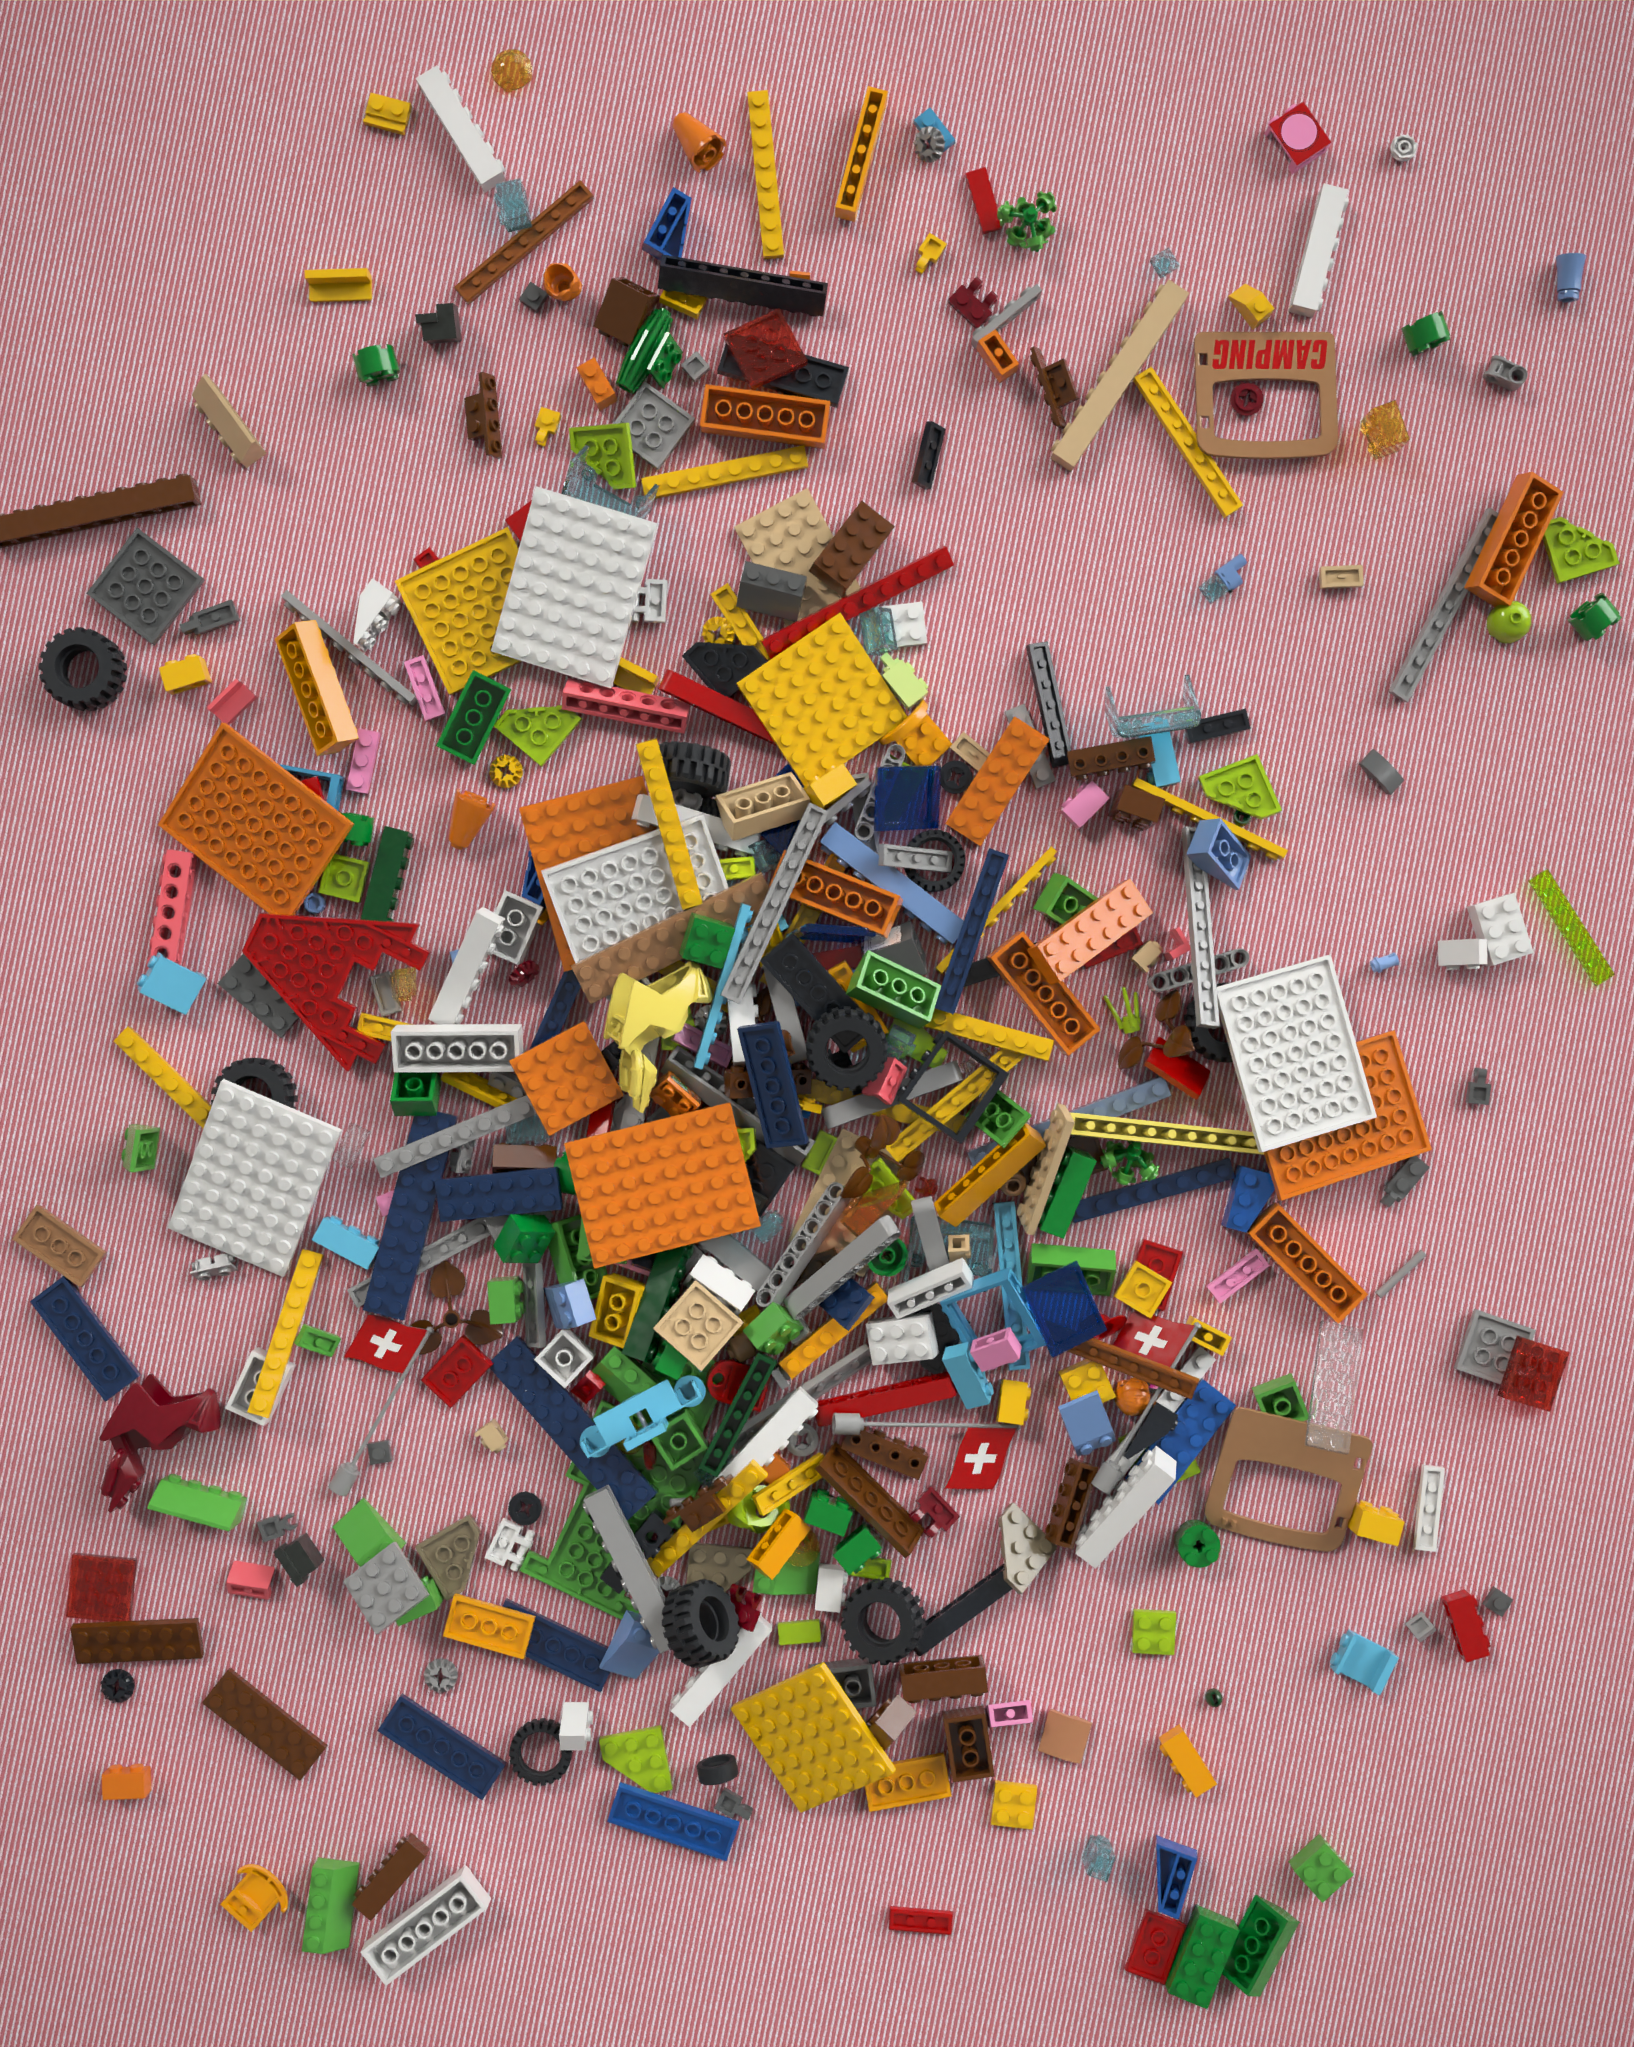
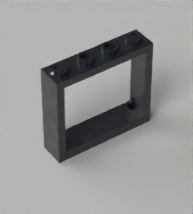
M946 1030L943 1033H937L932 1041L934 1046L930 1051L927 1049L920 1059L923 1062L919 1068L914 1067L908 1076L911 1080L907 1086L904 1084L901 1086L896 1094L899 1096L896 1101L957 1143L962 1144L1009 1073ZM946 1040L995 1074L956 1133L907 1100V1097Z

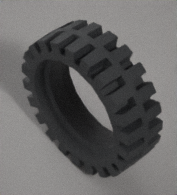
M933 829L916 835L907 846L919 848L928 841L945 843L954 855L952 872L940 881H929L922 878L915 869L904 868L907 877L924 891L940 892L952 887L960 879L965 867V853L962 845L954 836L948 832Z
M541 1718L540 1720L533 1719L531 1722L525 1723L523 1727L521 1726L515 1734L509 1750L510 1765H513L514 1773L517 1772V1776L520 1779L523 1777L525 1779L524 1782H533L532 1785L534 1786L541 1783V1786H545L547 1783L552 1784L555 1780H559L567 1771L572 1759V1750H561L559 1763L548 1771H536L529 1768L521 1756L523 1741L529 1735L536 1732L550 1734L560 1744V1723L555 1724L552 1719L546 1721V1718Z

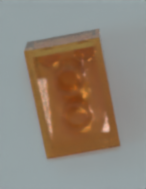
M906 1180L866 1192L858 1199L853 1198L842 1211L844 1216L840 1222L858 1237L874 1224L901 1196L908 1182Z

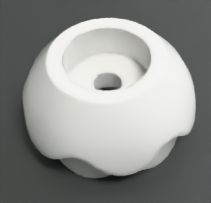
M1409 135L1397 136L1391 143L1390 151L1394 159L1405 162L1414 157L1417 144L1414 138Z

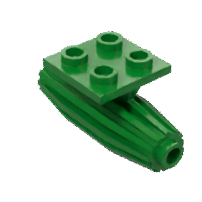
M664 308L654 309L639 329L623 359L616 385L627 393L634 394L649 374L664 389L665 385L671 380L675 366L681 361L683 351L669 333L673 319L670 317L671 313Z

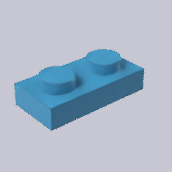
M931 107L914 119L913 124L919 131L921 128L932 126L942 133L945 141L943 152L955 144V138Z

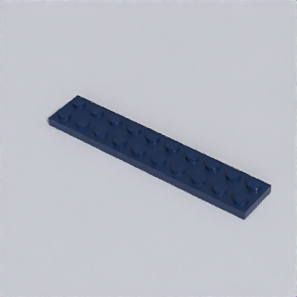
M437 1111V1116H414L407 1144L456 1125L458 1116ZM449 1150L399 1171L363 1310L405 1320L437 1200L435 1180L442 1179Z
M519 1335L516 1336L491 1360L494 1364L490 1369L597 1490L609 1484L628 1521L658 1493L657 1490L616 1444L612 1445L609 1451L601 1457L587 1458L581 1449L580 1437L586 1428L596 1425L593 1418L566 1388L560 1385L534 1360L537 1355L527 1347Z

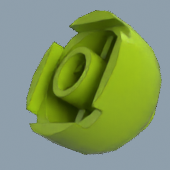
M1513 601L1511 606L1498 605L1494 607L1487 617L1486 627L1491 637H1495V639L1499 640L1498 642L1511 644L1519 641L1528 633L1532 617L1529 609L1524 604Z

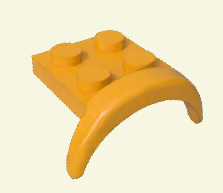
M924 699L920 700L915 710L902 723L878 740L882 745L893 741L901 745L905 749V755L921 772H924L952 746L951 741L926 713L928 704Z
M247 1864L237 1871L238 1874H247L220 1904L252 1932L278 1902L281 1905V1912L285 1913L288 1907V1896L283 1884L274 1874L260 1865Z

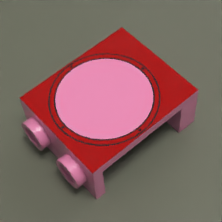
M1304 101L1298 105H1291L1281 117L1277 115L1268 122V127L1264 133L1266 137L1273 133L1291 159L1288 169L1292 174L1327 152L1332 143Z

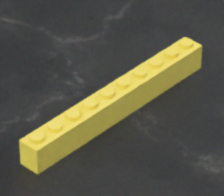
M1070 1113L1075 1122L1071 1135L1264 1155V1152L1258 1151L1253 1132Z

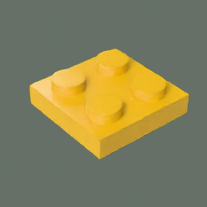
M1135 1260L1115 1292L1114 1297L1151 1319L1172 1282Z
M995 1780L991 1825L1033 1830L1037 1785Z

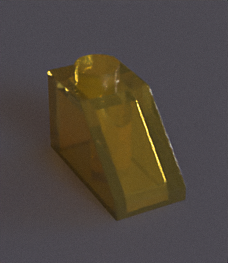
M416 967L395 969L390 974L393 999H399V1002L412 1001L411 997L417 995Z

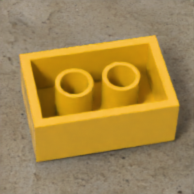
M616 1273L603 1276L594 1311L596 1320L592 1321L589 1337L624 1348L646 1284Z

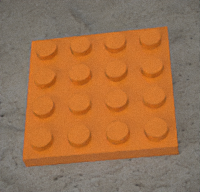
M585 1021L509 1060L548 1136L624 1096Z

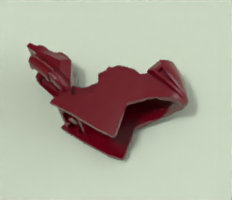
M149 1374L141 1385L135 1382L129 1388L99 1437L100 1441L110 1439L115 1450V1454L107 1466L100 1488L102 1495L111 1497L108 1512L112 1513L117 1508L121 1510L128 1502L126 1497L129 1493L133 1494L141 1485L139 1480L143 1477L145 1471L137 1452L138 1449L151 1447V1450H170L188 1436L191 1429L204 1433L221 1427V1408L215 1390L208 1388L200 1393L173 1396L154 1374Z

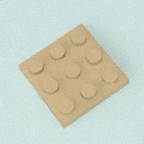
M695 1280L656 1324L653 1330L701 1372L744 1322Z

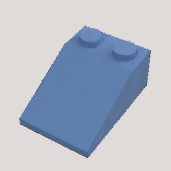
M1221 818L1200 820L1187 851V856L1198 868L1231 888L1239 890L1251 855Z
M584 1279L543 1288L555 1328L569 1329L596 1320Z
M1097 1390L1058 1406L1068 1437L1078 1457L1088 1455L1093 1450L1107 1447L1116 1441L1114 1431Z
M626 1610L599 1666L600 1669L637 1679L660 1653L658 1648L654 1649L651 1644L649 1630H645L641 1624V1614Z

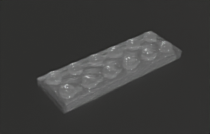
M1324 1320L1320 1322L1305 1439L1306 1446L1345 1455L1349 1454L1363 1329Z

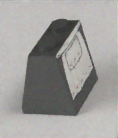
M911 921L892 927L887 939L876 934L864 938V946H862L864 955L869 950L919 975L927 974L926 954Z

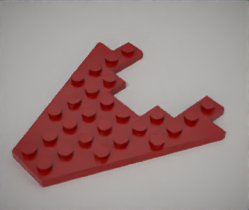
M260 913L242 949L243 954L348 1072L351 1071L357 1056L377 1064L386 1046L385 1043L349 1026L357 1007L340 999L339 996L355 962L374 971L383 953L422 971L431 951L412 942L420 927L418 923Z

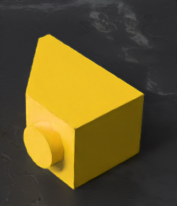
M1243 284L1228 296L1252 330L1266 321L1275 309L1261 291L1247 284Z

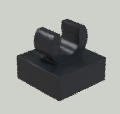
M839 1048L838 1052L832 1053L828 1049V1057L835 1064L840 1066L853 1065L848 1052L844 1053Z

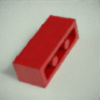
M1465 1589L1441 1596L1459 1656L1466 1663L1490 1656L1488 1648L1491 1645L1488 1637L1483 1634L1482 1627H1484L1481 1616L1477 1615L1476 1607H1478L1475 1596Z

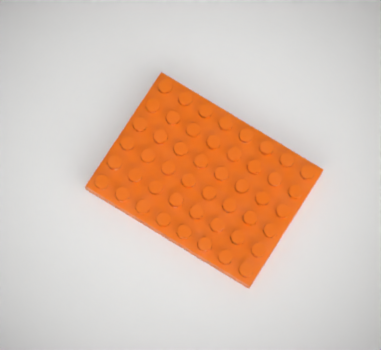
M221 723L158 823V826L266 912L283 915L296 914L354 825L353 822L227 723Z
M643 775L519 807L564 972L572 970L571 965L575 964L541 871L657 830L652 825H649V828L639 826L636 820L631 819L637 796L639 794L648 795Z
M1395 1030L1356 1042L1376 1112V1118L1264 1152L1278 1200L1282 1201L1432 1150Z
M730 1102L564 1143L594 1269L761 1227Z

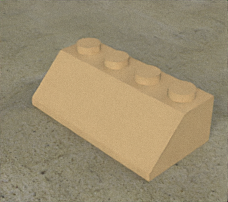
M204 374L192 394L196 400L194 405L201 414L205 412L208 417L206 422L212 430L215 431L217 429L221 434L218 438L226 448L229 446L233 452L230 455L236 463H242L248 468L267 453L219 387L207 374Z
M792 772L715 795L723 826L732 841L800 820L810 802L809 796Z

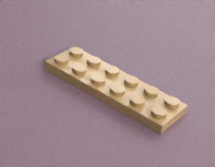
M1057 1103L1056 1109L1051 1112V1123L1043 1136L1046 1147L1037 1154L1036 1165L1032 1167L1030 1172L1031 1179L1029 1185H1026L1024 1190L1023 1202L1019 1204L1017 1209V1215L1021 1220V1224L1026 1234L1035 1235L1075 1123L1066 1105Z

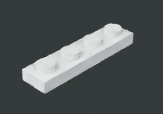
M1422 1464L1413 1541V1548L1415 1550L1436 1552L1445 1468L1442 1466Z

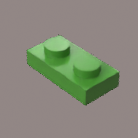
M303 1324L294 1343L299 1347L332 1357L341 1338L338 1335Z

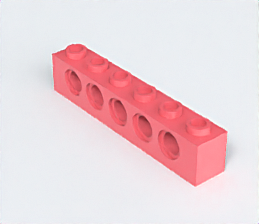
M568 678L562 694L563 710L685 734L689 722L691 705L677 699L617 687L608 688Z
M167 849L166 854L163 856L162 864L164 871L159 879L161 890L160 895L156 899L158 910L157 916H154L153 928L155 929L154 936L150 939L151 955L146 962L147 969H149L147 964L153 955L156 956L158 952L162 953L165 949L168 952L167 959L181 965L198 859L194 853ZM177 867H179L181 869V874L179 877L176 878L174 876V870ZM173 888H176L178 891L175 898L171 897V890ZM173 908L175 914L173 918L169 919L167 913L169 909ZM167 929H170L171 937L166 940L164 933Z

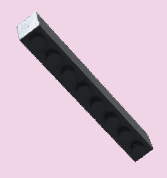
M663 254L658 279V289H663L667 292L676 291L686 295L705 296L708 299H723L727 302L746 303L749 306L758 305L773 310H787L790 313H804L813 317H823L828 283Z

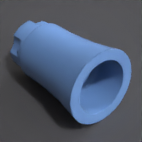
M1566 253L1556 257L1557 301L1569 303L1579 300L1583 268L1587 257L1585 254Z

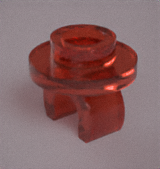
M919 1177V1180L924 1182V1187L922 1189L915 1187V1191L922 1193L923 1197L934 1196L938 1190L937 1181L933 1178Z

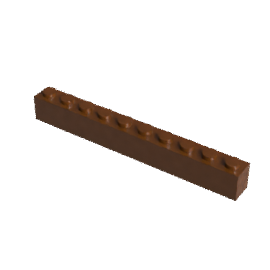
M179 474L173 479L160 478L150 484L144 482L137 483L135 487H118L113 492L100 491L90 497L77 496L71 501H55L53 505H35L33 509L29 510L16 509L13 513L6 515L0 513V548L201 505L197 482L191 475Z

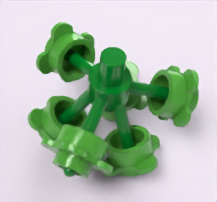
M1038 192L1036 209L1035 205L1028 203L1024 197L1018 198L1015 208L1013 205H1009L1008 201H1005L1004 205L998 208L997 218L1000 220V226H1004V223H1011L1013 217H1018L1022 222L1020 227L1007 228V243L1009 245L1020 246L1024 249L1030 247L1031 251L1039 252V249L1043 248V244L1048 243L1046 238L1055 233V227L1051 226L1049 218L1038 220L1037 217L1039 211L1048 213L1050 210L1052 212L1057 210L1055 198L1051 192ZM1026 225L1030 226L1032 238L1026 239L1028 246H1026L1024 241L1027 236L1024 230Z
M1108 1141L1106 1143L1107 1150L1105 1152L1102 1149L1104 1155L1100 1156V1164L1104 1168H1109L1110 1173L1112 1172V1176L1117 1178L1116 1181L1119 1184L1128 1185L1129 1183H1136L1134 1171L1130 1169L1131 1166L1141 1169L1139 1173L1142 1176V1182L1154 1180L1158 1176V1168L1160 1166H1155L1151 1162L1154 1160L1153 1153H1147L1141 1149L1142 1142L1127 1141L1130 1144L1127 1148L1120 1142L1113 1143V1141ZM1126 1157L1128 1160L1126 1167L1121 1166L1117 1172H1113L1112 1168L1117 1167V1163H1121L1123 1158Z

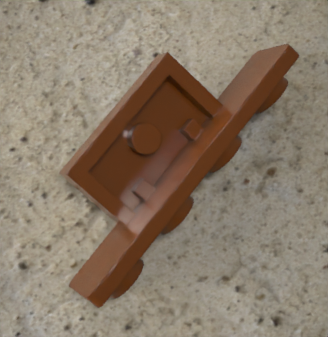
M1033 346L1030 348L1032 353L1030 359L1034 367H1037L1039 373L1037 379L1045 391L1043 395L1044 400L1052 411L1050 414L1051 420L1055 426L1064 429L1066 422L1061 407L1079 399L1066 359H1061L1046 366L1041 350Z
M480 372L478 373L480 393L464 398L468 439L472 441L484 438L486 455L500 459L502 458V444L495 376Z
M732 1474L726 1477L721 1475L713 1481L714 1485L711 1487L707 1485L702 1487L695 1497L690 1495L681 1502V1506L677 1507L674 1505L666 1511L667 1516L662 1522L667 1524L680 1515L691 1532H694L723 1514L726 1508L715 1493L729 1484L733 1479Z

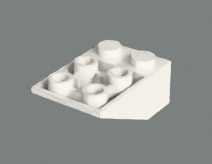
M373 578L360 594L353 641L364 652L374 646L376 643L375 638L387 628V621L392 615L397 614L401 603L390 590Z

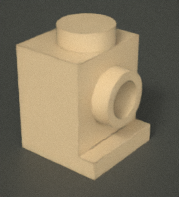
M1148 940L1129 959L1143 973H1147L1150 970L1147 966L1152 967L1160 959L1158 955L1163 948L1156 941L1151 942Z
M969 1234L948 1235L950 1263L962 1257L968 1263L967 1258H971Z
M495 1418L474 1433L476 1437L479 1435L482 1437L480 1440L486 1449H490L491 1452L494 1451L496 1454L506 1447L504 1443L509 1439Z

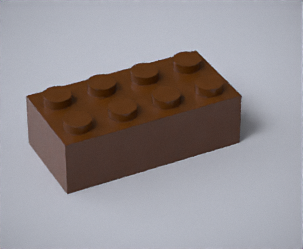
M861 501L815 560L809 572L842 597L895 526L865 502Z
M982 1655L899 1663L903 1699L908 1701V1703H918L922 1699L938 1701L941 1700V1697L959 1699L962 1695L970 1694L973 1697H978L988 1693L986 1667Z

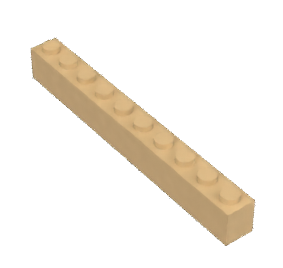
M1168 279L1165 285L1160 284L1154 294L1156 299L1153 303L1151 301L1148 302L1143 310V313H1145L1142 320L1139 318L1136 320L1131 328L1134 332L1130 337L1126 336L1120 345L1122 350L1119 354L1114 353L1108 363L1110 368L1107 372L1102 371L1097 379V382H1099L1098 386L1095 389L1091 388L1085 397L1087 402L1084 406L1080 405L1073 415L1076 417L1072 424L1070 422L1067 423L1062 431L1064 434L1061 441L1057 439L1050 449L1053 452L1050 459L1068 471L1072 472L1185 303L1189 292Z

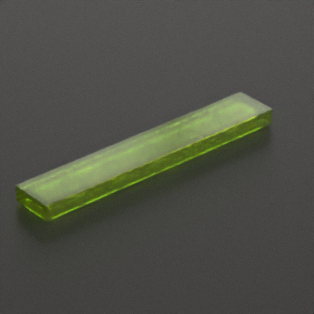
M1545 869L1529 879L1528 882L1593 984L1598 986L1614 976L1615 973L1550 871Z

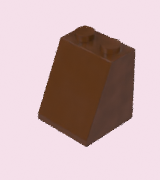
M624 277L612 278L593 327L599 329L598 333L606 337L611 335L617 338L619 344L628 347L632 344L641 326L653 312L660 295Z

